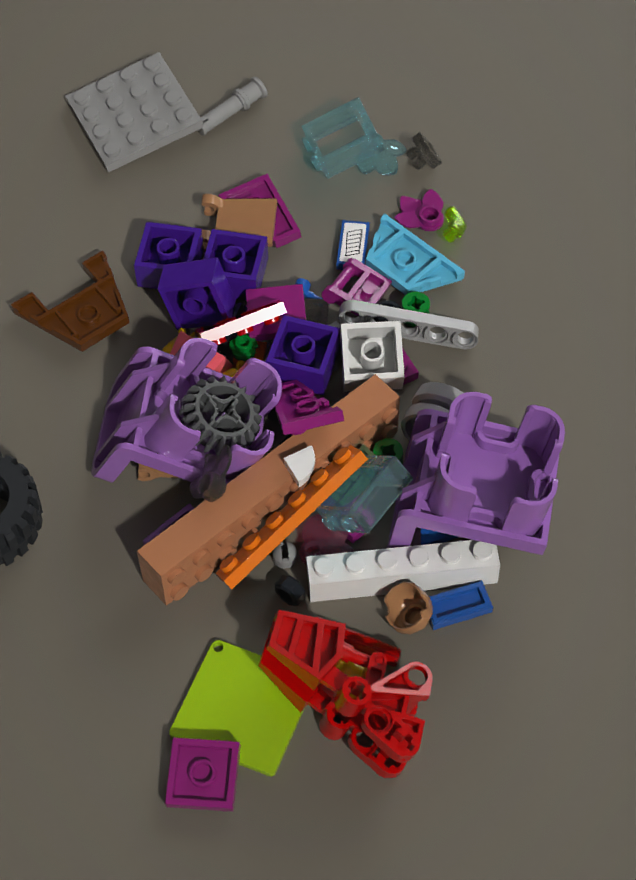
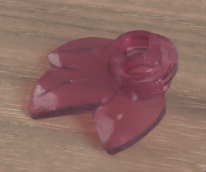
M319 514L312 516L302 530L304 543L299 550L302 562L307 566L306 556L355 552L351 546L344 543L350 532V521L344 518H334L325 523ZM319 549L317 553L310 554L312 550Z

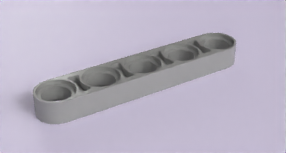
M347 300L341 304L338 319L340 324L376 322L373 318L382 316L388 321L401 322V335L403 339L465 350L474 348L478 343L479 328L473 322L357 300ZM354 311L359 316L350 318L345 315V312ZM409 321L416 324V326L406 328L402 326V323ZM432 327H441L445 331L434 333L430 329ZM462 332H469L473 336L471 338L466 339L461 338L460 336H458V334Z

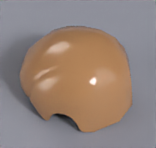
M401 582L393 586L384 598L388 609V614L385 618L397 632L411 635L427 626L433 613L432 601L423 589L415 583Z

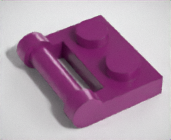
M349 258L344 263L343 270L332 285L326 286L321 295L327 303H336L340 306L347 300L378 304L389 289L392 281L357 259ZM358 276L359 280L348 294L342 291L351 277ZM349 311L354 315L359 316L357 312Z

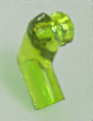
M455 206L447 208L444 212L449 224L448 228L443 231V236L450 243L454 242L456 238L460 239L467 228L466 222Z

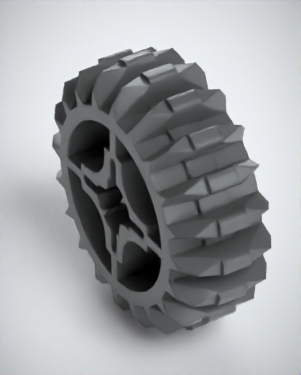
M213 375L207 381L201 379L197 381L196 385L188 389L187 395H184L181 400L182 407L178 415L182 417L181 423L190 429L201 431L200 440L195 446L199 444L205 446L204 453L213 449L217 457L223 451L226 453L235 444L246 448L253 443L254 437L260 431L259 424L262 418L258 414L260 405L253 404L255 395H247L245 393L247 386L242 388L236 386V379L231 383H227L225 376L221 377L218 381Z

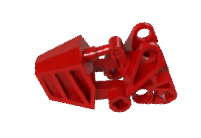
M278 610L271 624L258 666L300 713L309 705L323 715L319 722V728L326 738L330 740L341 739L349 730L351 734L348 737V745L351 751L382 778H396L403 771L406 763L416 755L420 748L425 720L414 716L416 715L419 701H427L430 697L433 677L431 670L422 662L414 661L384 678L387 666L386 656L381 652H374L370 656L355 650L354 646L345 643V623ZM339 661L345 663L350 661L364 667L362 677H349L336 668ZM413 669L421 671L425 676V683L423 685H416L409 680L408 672ZM351 694L356 696L355 700L350 697ZM335 717L340 719L339 724L334 721ZM365 732L373 740V745L367 748L360 746L356 740V734ZM379 747L381 751L374 757L372 754ZM390 757L395 762L388 768L384 763Z

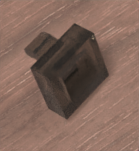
M420 132L411 138L416 147L410 148L406 154L411 160L418 156L411 163L417 170L423 168L426 162L433 169L442 163L433 145Z

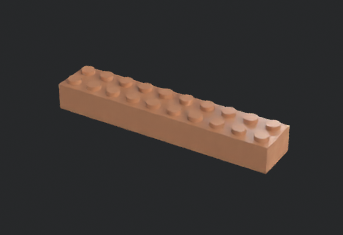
M376 374L332 406V408L337 406L343 410L344 421L308 429L299 435H292L137 550L144 583L166 606L174 600L178 601L183 598L189 588L197 582H203L208 579L213 570L220 566L225 558L236 554L243 547L244 540L251 534L258 533L265 526L268 517L277 511L280 512L288 504V499L298 490H303L311 482L310 480L314 473L322 468L325 469L333 461L334 455L340 449L349 445L359 449L364 444L373 452V448L379 440L393 438L398 431L400 396ZM312 445L315 453V467L309 480L304 485L298 487L284 465V458Z

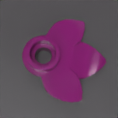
M432 189L425 193L422 200L401 196L400 209L402 212L395 216V220L406 228L420 227L425 231H436L444 223V216L441 212L444 207L443 199Z

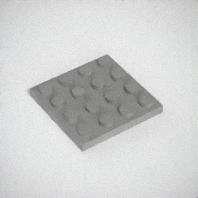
M159 52L66 95L68 104L108 173L204 127L202 119Z

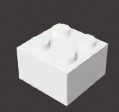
M401 322L341 324L340 344L343 392L355 390L375 374L391 389H402L405 377Z

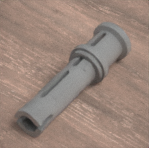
M252 77L250 83L243 88L233 90L232 97L201 117L204 127L201 128L202 130L199 133L202 136L206 135L207 132L238 111H247L250 105L259 98H266L268 93L262 81L257 77Z

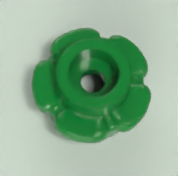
M246 334L237 336L236 339H232L229 343V349L232 350L233 357L238 361H247L253 358L256 348H258L256 339Z

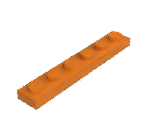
M352 445L340 449L334 455L333 461L325 469L322 468L314 473L311 477V482L303 490H298L288 499V504L280 512L277 511L268 517L265 526L258 533H253L244 540L243 547L236 554L225 558L219 566L220 569L215 574L232 590L368 460L365 454Z

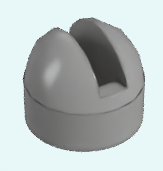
M282 541L272 551L274 564L280 568L292 567L297 561V550L294 544L289 541ZM286 549L288 551V558L282 559V550Z

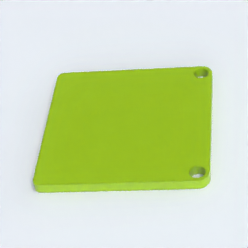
M217 640L211 644L171 726L169 734L171 739L174 737L240 742L239 765L272 777L279 768L304 709L300 713L258 666L261 655ZM216 646L223 647L222 651L216 652L214 648Z

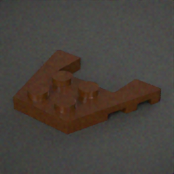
M103 250L82 262L83 270L95 282L94 284L50 310L31 292L11 304L13 313L81 352L129 324L126 308Z

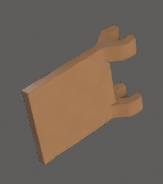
M213 194L203 195L201 204L205 206L204 214L206 216L217 215L216 230L266 236L268 247H272L277 199H222ZM202 230L203 252H206L211 231Z

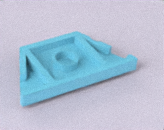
M382 215L378 232L375 233L372 248L369 249L366 257V265L390 279L392 286L406 295L410 292H424L464 279L465 271L388 215Z

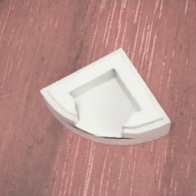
M312 445L284 458V465L298 487L304 485L309 480L314 470L315 453Z

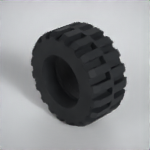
M0 452V498L8 502L6 508L0 514V565L5 563L8 566L15 562L14 557L17 555L22 557L29 551L28 543L31 545L35 543L38 538L37 530L39 531L42 527L43 519L41 514L43 511L33 477L30 476L28 469L23 464H18L17 459L10 455H6L3 458Z

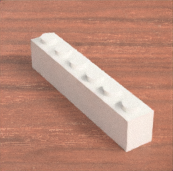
M476 540L306 556L310 602L386 595L393 586L401 582L415 583L423 591L456 588L481 580L484 585L498 583L500 571L497 545Z

